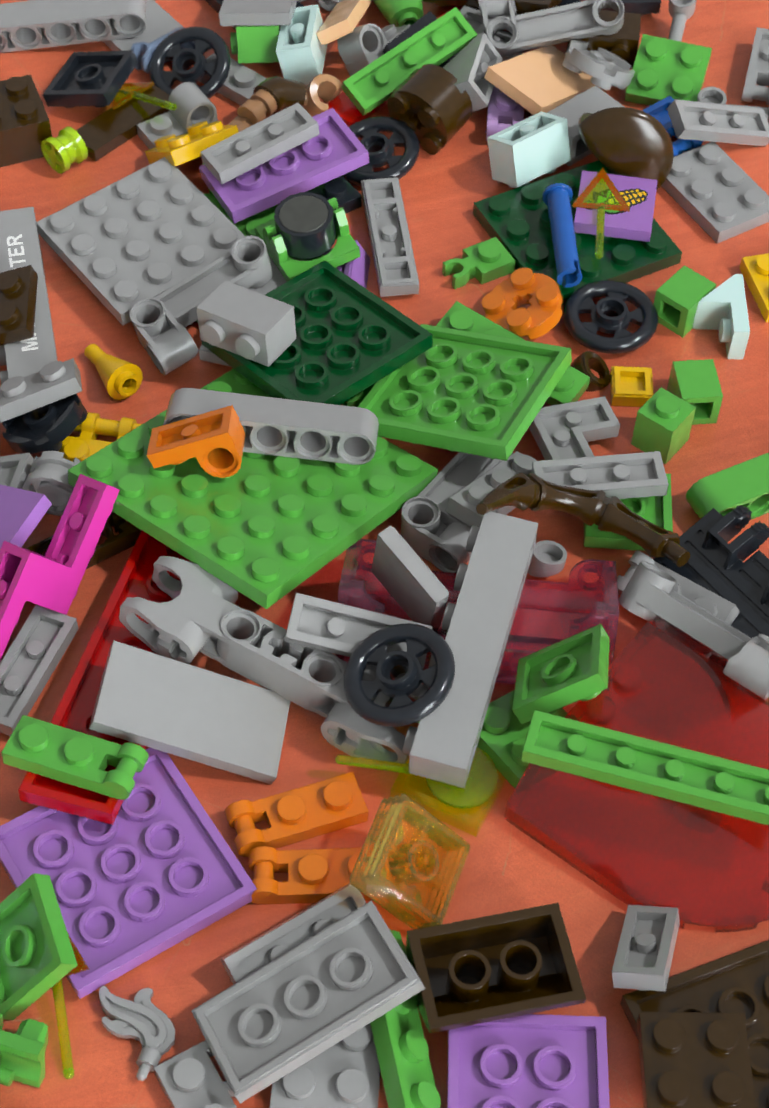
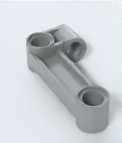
M478 0L486 36L501 57L598 35H612L617 33L624 23V4L622 0H586L516 15L515 0ZM605 8H612L618 13L617 18L610 22L601 20L598 15ZM500 30H508L513 34L511 40L505 44L495 42L493 40L494 35Z
M253 235L239 238L234 242L231 251L155 298H143L132 305L129 316L139 342L164 376L197 355L199 351L197 345L185 327L198 320L196 307L226 280L248 289L262 287L270 281L272 266L264 241Z
M459 452L417 497L410 498L404 503L401 517V536L417 555L434 564L440 571L448 575H456L460 563L467 564L472 553L466 551V545L471 527L445 512L451 496L503 460Z
M640 561L618 599L619 604L631 613L648 621H654L656 615L725 657L728 659L723 674L766 700L769 697V636L759 634L756 637L750 638L674 591L672 588L676 580L670 574L648 562Z

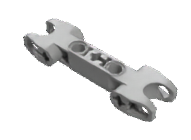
M160 556L153 564L154 571L151 579L157 584L159 589L168 594L173 600L157 603L141 597H127L120 606L119 621L153 652L187 664L192 662L198 652H201L220 662L228 669L268 690L276 692L287 700L325 717L326 719L321 725L323 737L329 744L348 755L395 769H403L408 761L409 756L403 754L406 738L403 734L393 727L370 723L351 708L345 695L343 682L347 662L330 652L285 642L286 629L235 605L234 603L238 599V591L205 571L198 564L176 557ZM167 571L175 574L180 579V581L171 577L167 573ZM136 615L140 616L142 619H144V620H145L146 622H148L149 624H147V623L141 621ZM367 665L363 680H375L377 665ZM406 673L399 674L395 680L400 679ZM421 683L408 697L417 700L423 684ZM380 692L374 703L389 707L394 698ZM381 744L392 748L396 753L388 751Z

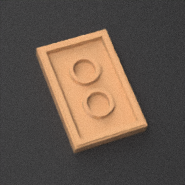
M553 45L540 47L489 66L484 77L489 83L532 115L541 111L547 113L572 99L575 95L581 94L595 86L590 81L591 75L583 71L582 73H576L565 68L562 65L565 54Z

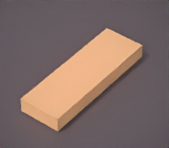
M343 0L338 2L316 33L321 45H326L352 33L372 0Z

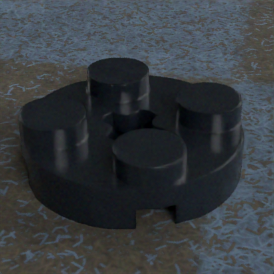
M76 393L2 422L6 429V433L2 432L11 448L20 454H35L39 452L42 455L44 451H59L63 444L62 441L79 424L85 421L88 412Z

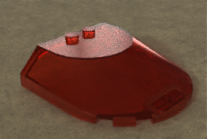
M664 619L647 622L609 665L607 689L602 690L598 696L591 700H579L564 717L769 770V697L764 700L723 674L728 659ZM529 763L506 804L504 814L506 821L625 904L677 907L680 919L679 928H684L685 923L715 927V933L739 932L756 929L758 923L769 920V825Z

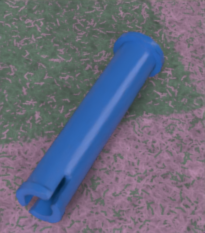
M555 183L545 188L542 198L548 206L557 282L559 285L563 283V287H573L582 281L570 203L573 198V191L566 184Z

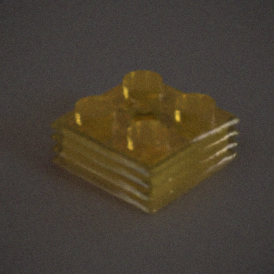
M406 794L396 795L394 798H384L381 801L349 881L351 885L413 930L442 925L471 846L466 840Z

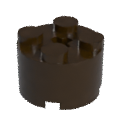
M425 64L420 69L417 68L388 98V112L390 117L409 125L417 135L422 148L427 153L435 155L470 119L473 108L467 91L465 90L461 94L454 85L458 80L444 68L433 64Z

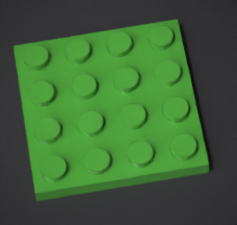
M421 324V327L433 334V347L377 381L358 407L368 409L376 415L379 421L378 436L507 461L572 363L571 348Z

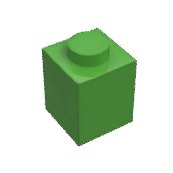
M281 25L236 26V32H231L230 42L231 53L238 54V64L279 62L276 46Z
M684 265L656 290L654 306L658 314V323L684 337L693 329L699 301L716 288V284Z
M714 360L674 361L671 367L667 391L696 407L692 425L717 423L723 393Z
M661 387L637 411L631 444L643 452L660 451L662 461L666 465L689 440L696 407Z

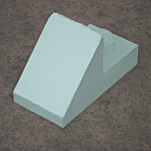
M734 274L702 298L698 303L693 324L694 329L719 330V342L726 344L727 359L743 360L750 335L743 274Z

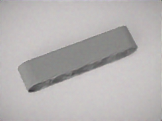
M29 0L0 4V53L137 37L146 28V0Z
M181 388L171 395L163 425L233 405L245 431L243 452L352 465L365 464L374 457L379 430V421L376 415L370 410L361 407L196 388Z

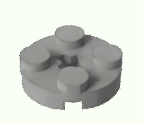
M572 40L562 63L565 68L576 73H582L583 71L591 75V83L605 90H610L612 86L624 90L629 86L635 70H630L631 65L628 62L600 47L598 51L586 50L589 44L587 42Z

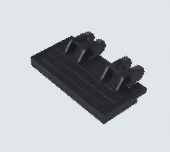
M740 505L735 509L733 508L731 512L723 517L713 508L679 537V545L690 552V559L684 566L678 567L667 557H656L653 560L734 603L740 613L731 626L750 638L756 637L759 634L769 636V559L758 550L743 563L761 544L767 541L769 527L760 521L758 523L755 522L754 525H751L749 529H746L728 544V541L749 524L752 512L747 507Z

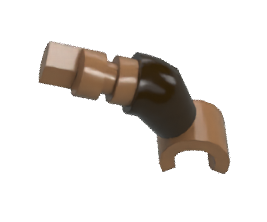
M319 74L313 78L306 88L302 82L278 76L267 78L254 88L253 95L238 108V116L228 125H237L240 132L296 103H299L313 117L329 110L328 104L323 103L319 97L325 102L333 100L342 91V83L330 74Z

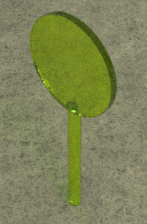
M477 747L465 789L426 778L430 791L438 800L451 807L468 809L485 803L491 797L497 784V770L490 756ZM337 755L335 758L336 763L341 765L409 774V764L346 755Z

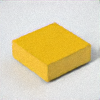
M611 366V406L642 407L654 395L652 368Z

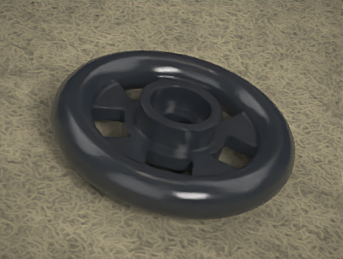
M186 27L168 35L154 51L149 65L150 82L171 95L174 90L171 87L175 80L181 83L192 82L198 86L196 82L208 73L211 78L203 86H198V88L209 99L220 90L228 77L231 62L229 49L225 41L210 29ZM195 41V49H182V44ZM213 49L216 59L207 63L203 53ZM166 59H173L172 71H163Z
M377 116L360 120L349 126L357 138H362L360 142L368 151L370 163L342 175L348 182L361 186V180L396 177L401 179L415 165L419 155V140L414 130L406 123L392 117ZM379 131L392 133V135L388 139L384 134L379 133ZM405 146L403 155L394 156V147ZM386 164L389 165L388 169L378 172L373 171V168H379Z
M596 281L578 288L569 296L563 310L564 323L571 336L583 346L601 353L620 354L636 350L653 337L658 326L657 310L651 299L640 289L619 281ZM606 296L599 300L597 304H594L592 300L596 297ZM629 301L630 303L635 305L637 309H635L632 312H629L625 302ZM579 313H590L591 322H581ZM630 322L640 326L634 333L625 330ZM597 331L614 334V338L597 335Z
M396 624L382 628L364 639L354 650L347 662L343 682L348 703L360 717L379 726L398 727L415 723L435 711L449 694L455 677L454 656L450 646L443 637L428 627L418 624ZM406 642V652L392 651L388 653V646ZM431 652L436 664L423 670L417 658ZM367 665H377L374 681L363 680ZM406 673L400 679L395 680L399 674ZM421 683H424L429 689L413 702L408 695L412 694ZM380 692L394 698L389 707L374 703Z

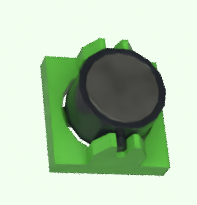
M309 192L290 195L276 207L273 220L255 227L256 236L264 241L268 255L287 282L324 260L336 268L360 257V248L349 233V224L345 211L342 207L338 209L335 197L327 200L321 195ZM335 240H336V245L333 247V249L331 250V252H329V253H327L326 255L323 256L324 253H326L327 251L330 250V248L332 247V245L335 243ZM292 258L308 259V260H311V261H300V260H295V259H292Z

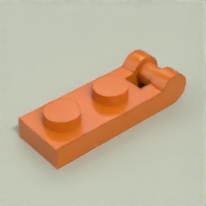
M349 772L255 801L239 800L233 802L226 807L225 815L229 826L236 829L237 836L234 842L238 854L242 857H249V851L256 847L268 846L277 849L366 822L369 818V811L354 773ZM267 820L269 828L264 830L255 828V823Z
M260 846L249 851V868L254 872V880L252 882L257 888L251 895V902L255 904L316 903L351 882L357 884L365 901L388 900L386 847L276 850L272 847ZM288 872V881L277 882L274 880V873Z

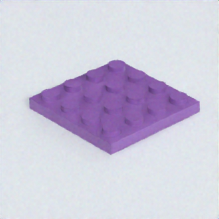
M153 748L146 749L149 758L143 770L135 773L133 777L135 786L129 798L123 801L113 825L38 806L0 826V862L14 887L17 889L33 873L50 876L66 930L90 969L67 976L79 999L252 901V893L257 890L166 752Z

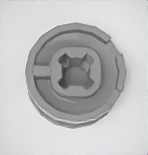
M44 451L41 457H35L22 489L44 494L52 503L46 513L62 516L74 489L73 486L68 484V470L81 461L76 457L73 459V462L63 458L64 452Z

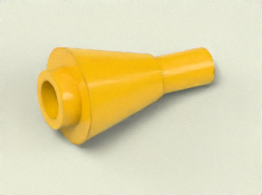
M90 344L86 347L84 355L96 366L110 397L116 400H124L132 396L139 389L143 379L142 370L139 366L106 354L96 344Z

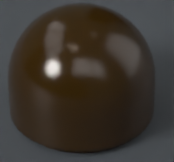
M586 351L574 359L570 365L590 377L587 392L603 389L610 382L609 369L604 360L596 353ZM590 369L596 371L600 378H597Z

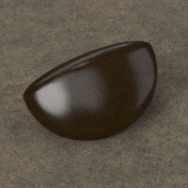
M612 107L593 114L584 113L581 115L578 122L579 133L589 150L614 175L658 180L657 189L662 186L671 171L674 150L667 130L657 119L646 112L629 107Z

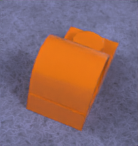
M233 405L152 428L146 456L154 469L169 464L178 465L190 458L196 457L201 468L209 475L219 478L230 477L236 474L241 467L245 431Z

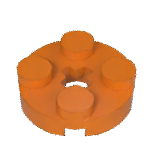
M519 268L511 274L510 278L499 283L490 293L483 297L482 307L487 319L519 337L528 335L529 340L548 333L560 321L563 313L561 308L563 298L559 286L554 279L541 273H533L530 268ZM524 304H530V307L527 309L523 307L518 308Z

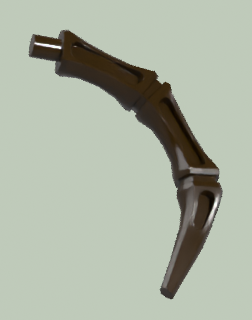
M521 472L493 489L476 506L477 513L481 515L505 506H515L521 510L530 508L535 512L546 509L563 511L579 517L589 526L593 524L598 525L600 531L613 532L625 536L641 546L650 557H667L678 567L684 566L690 559V552L679 545L680 538L677 533L663 529L631 511L616 496L608 498L602 490L591 491L557 485L544 480L534 473L525 475Z

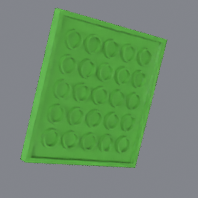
M235 369L228 371L201 388L204 390L270 397ZM166 409L68 470V484L75 487L79 475L82 474L119 489L120 491L113 505L112 512L186 559L198 564L208 573L267 609L399 511L407 500L417 497L437 476L438 469L380 436L377 438L374 457L362 465L243 452L241 467L238 472L225 478L213 477L201 468L196 457L190 458L178 465L169 464L154 469L146 455L152 428L163 425L167 412Z

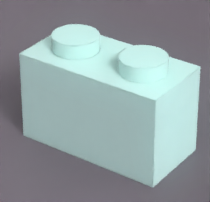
M318 4L295 8L291 24L281 25L276 46V54L284 78L302 82L305 86H308L314 77L323 73L328 45H321L316 35L323 24Z
M541 111L487 137L492 179L508 184L511 188L530 184V181L535 178L551 174L557 170V167L571 161L567 119Z

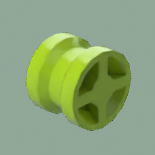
M69 126L60 130L58 137H49L41 143V149L46 161L53 170L60 174L69 170L71 163H80L88 157L87 147L82 137L75 129Z

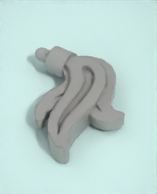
M102 986L99 989L101 1008L107 1016L102 1017V1024L108 1032L116 1037L140 1041L142 1050L136 1061V1064L139 1066L136 1077L139 1081H143L146 1079L149 1071H154V1067L158 1065L162 1055L168 1052L175 1043L173 1023L164 1012L151 1002L153 997V990L147 987L138 991L133 1002L111 994L106 986Z

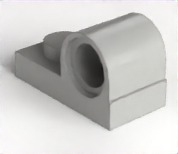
M368 23L355 27L352 33L339 38L337 41L338 51L349 75L352 76L384 55L382 51L385 46L411 25L408 24L396 28L394 24H390L380 29L376 24Z
M185 82L178 85L172 91L169 97V112L137 124L138 136L149 149L156 147L154 141L171 134H175L176 137L188 134L186 128L203 121H207L208 124L218 121L215 105L198 86L192 82Z

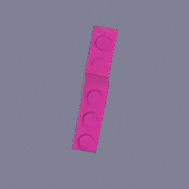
M80 474L45 556L4 540L0 549V662L26 601L67 615L88 563L95 552L106 521L113 510V505L120 491L119 489Z

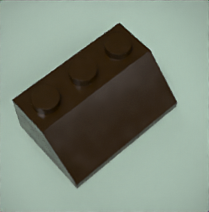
M558 903L407 931L406 957L425 988L417 993L416 996L417 1007L429 1033L582 1004L586 1001Z

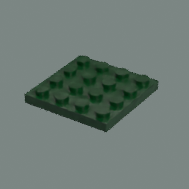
M599 160L474 202L473 215L491 238L497 237L515 259V270L530 268L533 273L547 275L558 284L548 206L543 201V191L555 183H563L571 187L573 198L570 203L574 223L576 207L572 206L578 200L582 170L599 173L603 170L606 174H613ZM654 218L650 242L575 232L582 281L573 287H563V283L561 285L558 284L563 298L561 306L566 304L569 296L575 290L588 283L603 280L627 283L679 264L682 251Z
M325 260L265 294L268 297L294 306L297 337L269 367L201 340L203 346L270 397L341 405L433 347L432 333Z

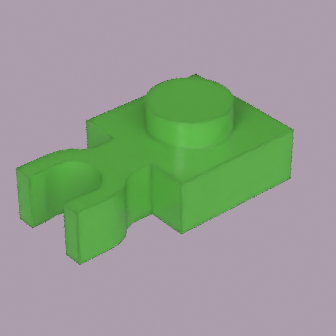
M497 237L463 249L462 259L453 258L443 262L442 274L444 277L453 274L452 287L454 289L466 285L470 279L475 277L482 285L513 273L516 261Z

